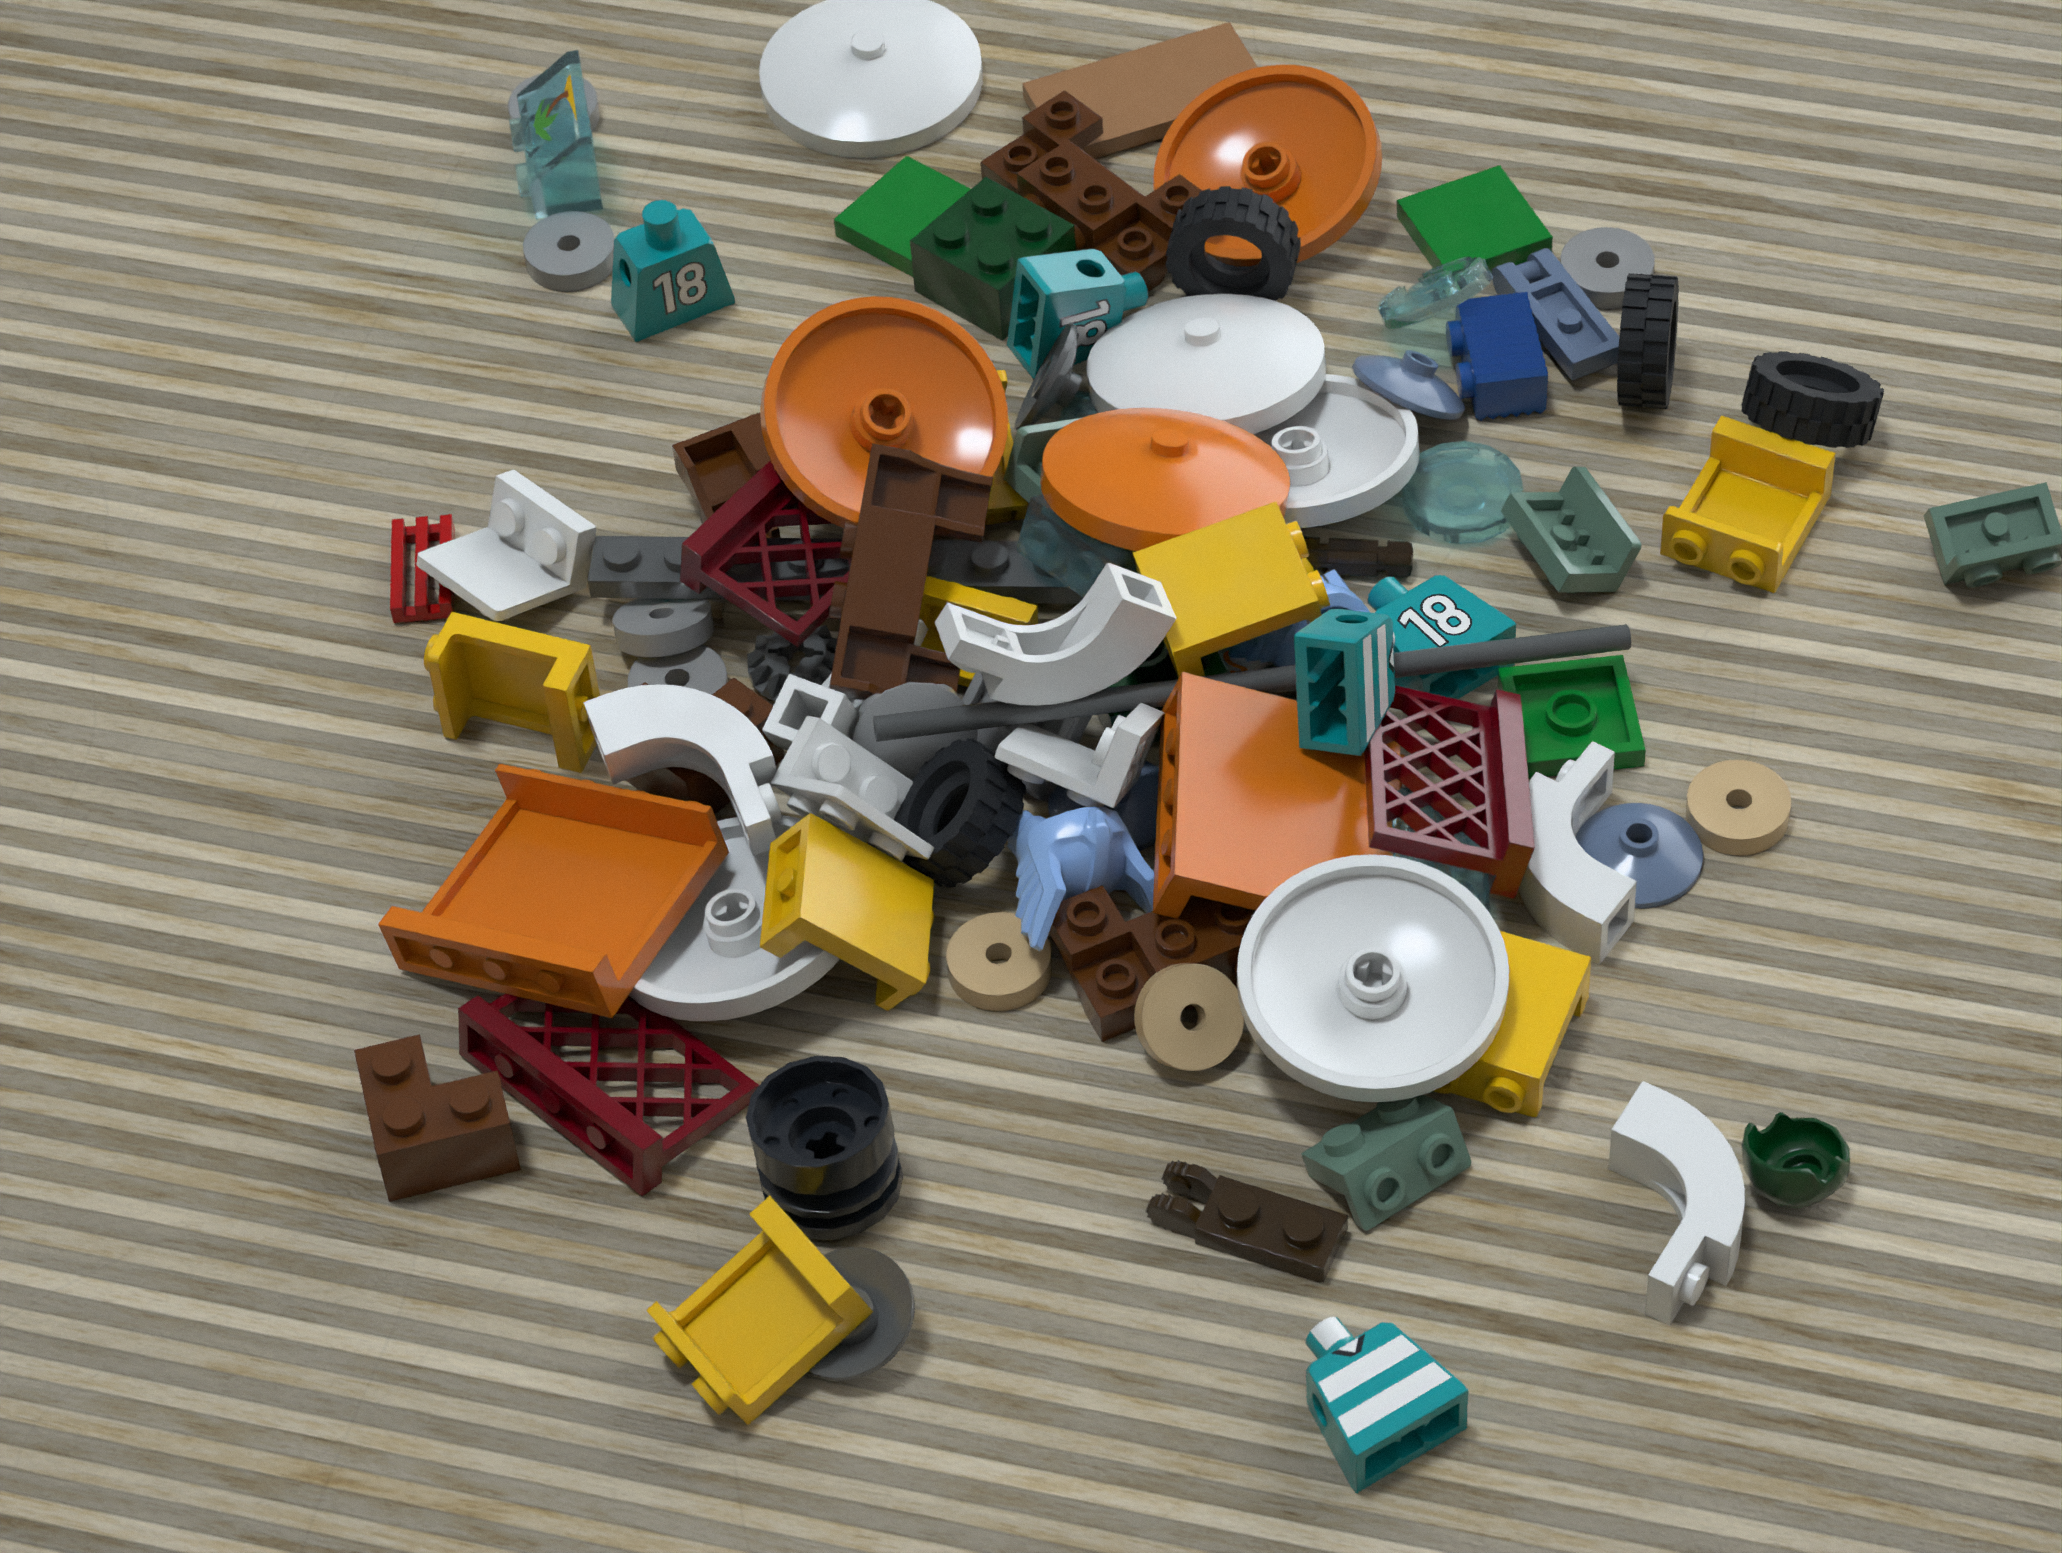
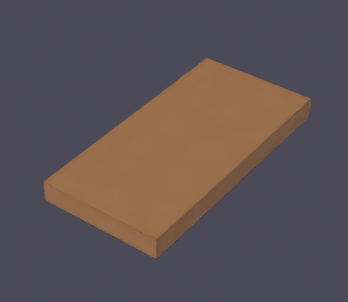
M1227 22L1022 83L1023 98L1029 109L1033 111L1065 90L1103 118V135L1083 149L1084 152L1095 159L1164 138L1177 116L1198 95L1230 76L1258 68L1231 23Z

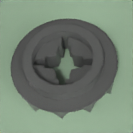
M827 625L818 627L799 647L776 632L771 636H757L754 651L747 654L748 674L752 685L759 693L773 701L777 700L789 674L822 685L832 672L837 639L831 636ZM802 651L805 653V658H802L800 665L796 666L795 673H791L788 661L792 659L794 653Z

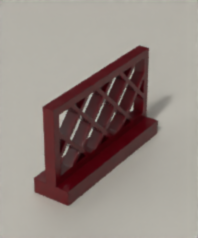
M770 460L682 543L680 582L698 594L707 587L711 588L799 647L829 617L835 581L847 583L849 571L843 577L816 578L814 560L839 558L842 542L811 543L809 525L833 523L820 517L809 508L806 509V506L784 484ZM773 527H800L802 544L767 546L766 534ZM804 560L807 579L772 581L770 562ZM761 563L763 582L738 583L725 573L734 564ZM809 596L811 608L798 621H795L776 608L775 597Z
M1395 685L1394 700L1389 708L1401 710L1408 717L1399 720L1387 711L1364 750L1369 847L1487 873L1490 894L1515 899L1535 849L1521 695L1496 689L1489 707ZM1446 720L1472 726V730L1461 734L1448 724ZM1425 729L1440 743L1432 746L1416 732ZM1395 741L1408 751L1410 755L1402 758L1386 744ZM1457 755L1473 769L1464 772L1448 758ZM1428 767L1443 781L1434 784L1418 770ZM1397 779L1413 793L1403 796L1387 782ZM1460 793L1476 807L1467 811L1450 796ZM1429 805L1446 820L1436 823L1420 809ZM1400 818L1416 832L1387 827V822ZM1463 832L1480 847L1462 844L1453 835Z
M509 994L502 995L490 1004L477 995L458 1008L459 1055L484 1074L498 1070L501 1086L504 1090L641 1196H644L662 1183V1167L746 1108L749 1105L751 1095L759 1086V1084L671 1018L650 1011L637 1003L629 995L616 1014H629L639 1022V1029L599 1028L600 1015L592 1014V1028L552 1027L553 1012H587ZM517 1012H545V1026H518L508 1018ZM551 1046L591 1047L590 1062L563 1061L551 1051ZM598 1047L638 1048V1062H598ZM645 1048H674L685 1057V1064L645 1063ZM597 1081L637 1082L636 1097H610L597 1087ZM644 1082H684V1098L644 1097ZM720 1083L730 1092L720 1099L691 1098V1084ZM643 1116L684 1117L682 1126L663 1138L643 1122Z

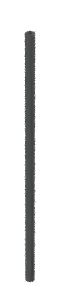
M1625 624L1395 652V678L1629 650L1631 648V634L1628 625ZM1295 665L1201 676L1269 694L1296 690ZM1178 679L1109 687L1087 697L1052 705H1017L994 701L873 716L874 734L876 742L1132 711L1140 703L1153 708L1164 707Z

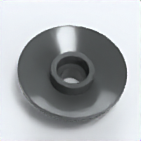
M1072 323L1067 324L1051 347L1026 394L1016 418L1014 429L1018 430L1023 426L1034 425L1055 403L1067 408L1073 400L1083 378L1072 371L1078 343L1076 325Z
M848 1247L824 1254V1256L874 1312L808 1371L819 1378L832 1381H848L862 1378L886 1365L899 1352L908 1338L915 1314V1299L912 1286L898 1264L879 1251L863 1247Z

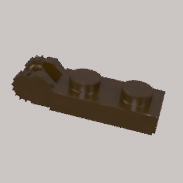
M1172 1160L1171 1163L1167 1164L1161 1178L1164 1181L1163 1184L1167 1186V1189L1179 1194L1181 1197L1186 1196L1190 1200L1206 1204L1203 1211L1201 1212L1189 1200L1180 1197L1174 1198L1170 1194L1165 1195L1163 1193L1161 1195L1156 1193L1155 1196H1152L1146 1209L1147 1217L1152 1220L1151 1222L1156 1223L1158 1227L1161 1226L1165 1230L1170 1229L1174 1233L1195 1239V1244L1318 1283L1325 1281L1348 1230V1215L1221 1175L1217 1179L1205 1167L1193 1163L1190 1165L1186 1161L1180 1162L1179 1160L1177 1162Z

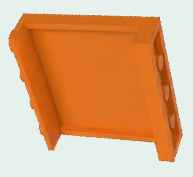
M1185 672L1181 673L1161 710L1164 712L1160 725L1153 913L1178 919L1191 895L1257 910L1264 899L1279 885L1297 873L1316 864L1353 855H1388L1407 859L1406 855L1369 847L1364 752L1361 756L1299 748L1296 700ZM1395 741L1386 744L1400 757L1406 756L1400 754V745ZM1395 779L1387 782L1400 793L1402 783L1399 780ZM1400 818L1387 822V827L1400 830L1405 829L1406 823Z
M499 764L495 772L507 799L423 911L417 912L391 906L378 924L398 968L401 970L613 1018L729 853L711 806L695 801H682L649 794L641 790L633 791L598 784L591 780H578L544 773L537 769H524Z

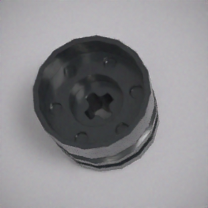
M813 1056L789 1062L771 1073L751 1095L746 1122L764 1200L771 1196L809 1239L836 1240L859 1234L885 1218L899 1199L903 1172L884 1084L867 1066L845 1057Z

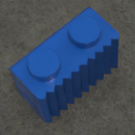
M1528 292L1456 300L1455 320L1446 322V340L1450 357L1461 356L1462 363L1456 364V381L1460 399L1471 398L1475 418L1480 421L1487 416L1495 419L1498 415L1506 418L1510 414L1517 417L1522 412L1530 415L1533 411L1539 414L1547 409L1548 371L1532 315V308H1530Z

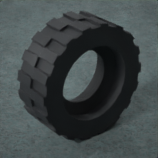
M1220 186L1217 190L1206 189L1201 191L1197 197H1190L1184 202L1183 209H1179L1166 251V256H1168L1166 261L1167 272L1172 274V282L1177 289L1180 288L1185 293V297L1204 294H1240L1262 297L1277 301L1279 298L1282 300L1288 292L1289 285L1292 284L1301 247V238L1297 237L1299 229L1296 222L1291 221L1289 218V212L1283 206L1279 207L1273 202L1272 198L1265 194L1262 196L1254 193L1252 189L1243 187L1242 189H1232L1231 186ZM1219 235L1242 238L1259 248L1262 258L1257 265L1240 267L1228 265L1210 256L1205 251V242L1209 237Z
M1629 273L1627 276L1618 348L1617 401L1619 406L1668 409L1674 374L1678 326L1679 286L1677 276Z
M1779 351L1778 353L1767 352L1763 353L1762 356L1757 355L1754 361H1752L1741 410L1743 414L1748 416L1751 422L1757 423L1762 426L1761 428L1777 433L1781 437L1798 440L1810 445L1816 444L1831 448H1853L1856 445L1863 446L1867 444L1868 440L1871 441L1884 389L1880 388L1881 384L1877 380H1873L1870 375L1854 369L1845 363L1806 353H1790L1788 351Z
M967 738L966 741L959 739L952 742L946 748L942 747L935 753L933 758L928 762L926 761L919 768V772L912 780L913 784L894 818V821L934 847L928 860L905 855L902 862L933 879L935 884L939 886L943 884L947 888L955 887L958 883L965 884L972 880L974 875L982 873L989 866V863L995 856L998 857L1004 849V844L1008 838L1013 835L1017 827L1016 822L1019 815L1022 814L1024 807L1023 796L1026 794V785L1023 784L1022 779L1015 777L1007 771L1008 764L994 757L996 752L980 741L978 742L971 738Z

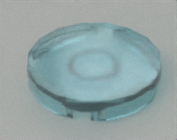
M1470 256L1463 257L1422 273L1423 276L1418 278L1419 282L1410 287L1408 292L1405 286L1395 288L1381 299L1377 310L1385 327L1388 329L1410 326L1439 315L1476 295L1490 284L1493 276L1485 259L1480 257L1471 258Z
M1468 441L1441 443L1420 453L1418 466L1413 476L1401 489V499L1405 516L1422 533L1430 536V531L1436 534L1444 535V542L1455 544L1484 542L1504 533L1511 526L1502 514L1501 509L1510 492H1523V483L1520 470L1511 459L1489 445Z

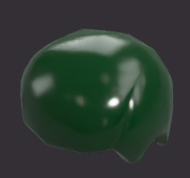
M1779 1112L1775 1115L1770 1125L1761 1131H1758L1757 1126L1750 1122L1744 1129L1741 1145L1744 1170L1756 1192L1780 1207L1801 1208L1816 1204L1841 1188L1850 1172V1148L1835 1126L1815 1117L1790 1118L1785 1113Z

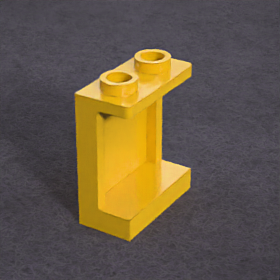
M1721 415L1711 433L1710 457L1680 507L1669 506L1663 515L1660 554L1683 564L1693 565L1734 579L1739 583L1775 593L1831 496L1836 453L1798 440H1790L1781 437L1779 434Z
M1277 501L1133 552L1138 574L1162 583L1177 618L1163 638L1178 679L1182 672L1205 676L1200 657L1303 620L1310 624L1321 616L1320 609L1330 606L1329 598L1318 570L1307 573L1301 559L1309 557V552L1298 522L1294 521L1286 524Z
M451 612L439 635L434 634L429 639L424 653V667L430 673L434 691L433 707L439 714L443 736L457 740L468 719L472 716L550 734L553 737L558 767L582 773L597 745L583 703L600 696L591 645Z
M809 813L770 843L759 947L782 958L803 941H807L877 978L875 1004L889 1011L908 996L917 994L926 984L929 977L930 963L928 961L930 929L934 921V912L932 910L934 880Z
M1500 931L1509 964L1508 997L1500 1028L1488 1049L1471 1068L1455 1080L1434 1091L1442 1094L1453 1093L1487 1103L1501 1112H1517L1530 1117H1537L1542 1107L1544 1082L1573 1015L1581 1017L1589 998L1591 957Z
M768 1196L749 1214L763 1231L674 1311L668 1312L657 1301L646 1310L661 1327V1330L652 1338L678 1368L683 1367L689 1361L701 1374L692 1383V1386L718 1415L730 1407L747 1425L753 1422L874 1312L771 1196Z

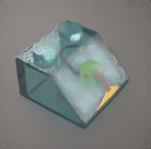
M579 50L568 51L517 94L520 117L509 119L514 153L525 151L526 163L515 164L520 198H532L535 219L546 218L568 211L589 212L603 210Z

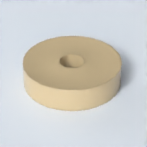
M1747 760L1717 762L1700 771L1690 783L1686 802V821L1697 833L1701 843L1714 851L1735 856L1757 854L1776 845L1788 829L1791 811L1790 791L1784 780L1776 772L1762 764ZM1732 806H1742L1745 809H1735Z
M994 912L977 916L959 927L948 943L946 960L950 984L962 1000L976 1008L988 1011L1017 1009L1039 997L1049 984L1052 976V955L1049 939L1047 937L1041 951L1032 948L1029 944V938L1021 933V919L1016 917L1014 913ZM997 959L1007 960L1002 964L992 963V961Z
M1180 963L1158 971L1145 983L1136 1001L1134 1021L1142 1046L1153 1059L1173 1069L1200 1071L1219 1064L1232 1053L1243 1032L1244 1018L1238 1000L1237 988L1226 975L1207 965ZM1191 1004L1198 1012V1021L1193 1028L1188 1030L1182 1025L1180 1017L1182 1010Z

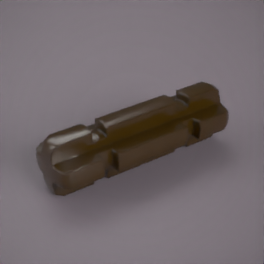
M1303 536L1309 552V557L1306 558L1313 566L1314 571L1318 570L1319 572V568H1327V573L1335 569L1339 575L1377 577V571H1386V577L1407 578L1411 576L1414 550L1412 543L1408 541L1388 540L1387 546H1378L1379 540L1329 538V544L1320 543V537Z

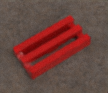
M452 514L440 515L439 524H429L428 516L416 517V526H405L404 518L392 519L390 611L393 623L448 618L451 612H454V592L440 583L439 604L429 605V574L416 565L418 553L429 549V541H440V544L455 539V526ZM407 543H415L414 606L406 607Z

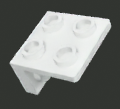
M513 469L496 475L488 527L419 552L416 565L436 579L442 586L450 589L474 606L484 616L494 621H502L585 589L597 526Z
M1140 703L1127 717L1118 715L1112 728L1106 727L1095 751L1033 724H1020L998 745L994 757L1007 763V771L1019 779L1035 784H1042L1044 780H1048L1067 788V796L1083 806L1104 807L1105 804L1114 808L1137 783L1164 712Z
M806 716L770 782L790 796L787 806L803 817L812 813L821 819H825L837 828L902 862L905 855L928 860L934 847L893 820L913 781L821 718Z

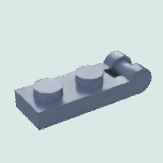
M1545 248L1528 255L1527 262L1519 265L1507 262L1492 269V281L1498 295L1528 292V300H1530V308H1532V315L1539 339L1572 381L1618 363L1619 335L1549 249Z

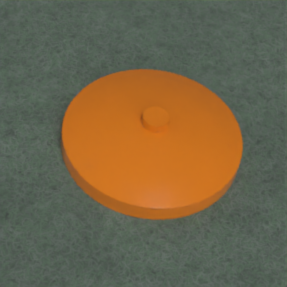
M1285 64L1263 66L1237 73L1216 83L1198 95L1184 108L1169 127L1158 150L1153 175L1154 190L1180 174L1202 191L1206 189L1217 190L1220 186H1231L1232 189H1242L1243 187L1252 189L1256 194L1269 196L1279 207L1283 206L1289 212L1291 221H1295L1299 229L1297 237L1301 238V247L1297 263L1315 256L1337 242L1365 212L1379 182L1382 167V146L1378 130L1363 99L1347 83L1332 74L1312 67ZM1219 235L1209 237L1205 242V251L1216 260L1228 265L1240 267L1257 265L1262 258L1261 250L1242 238Z
M871 296L845 300L828 306L803 321L788 336L776 354L766 377L761 397L760 416L763 440L778 475L793 495L806 507L820 517L842 528L845 527V521L858 523L872 443L911 450L924 458L945 466L993 477L1001 461L1007 440L1008 407L1006 396L995 366L985 350L973 336L948 316L923 304L901 298Z
M1127 408L1089 415L1060 429L1049 440L1043 452L1040 485L1042 494L1050 508L1066 523L1078 531L1107 544L1139 551L1277 501L1284 518L1288 504L1290 476L1284 461L1268 444L1238 426L1206 415L1181 410Z

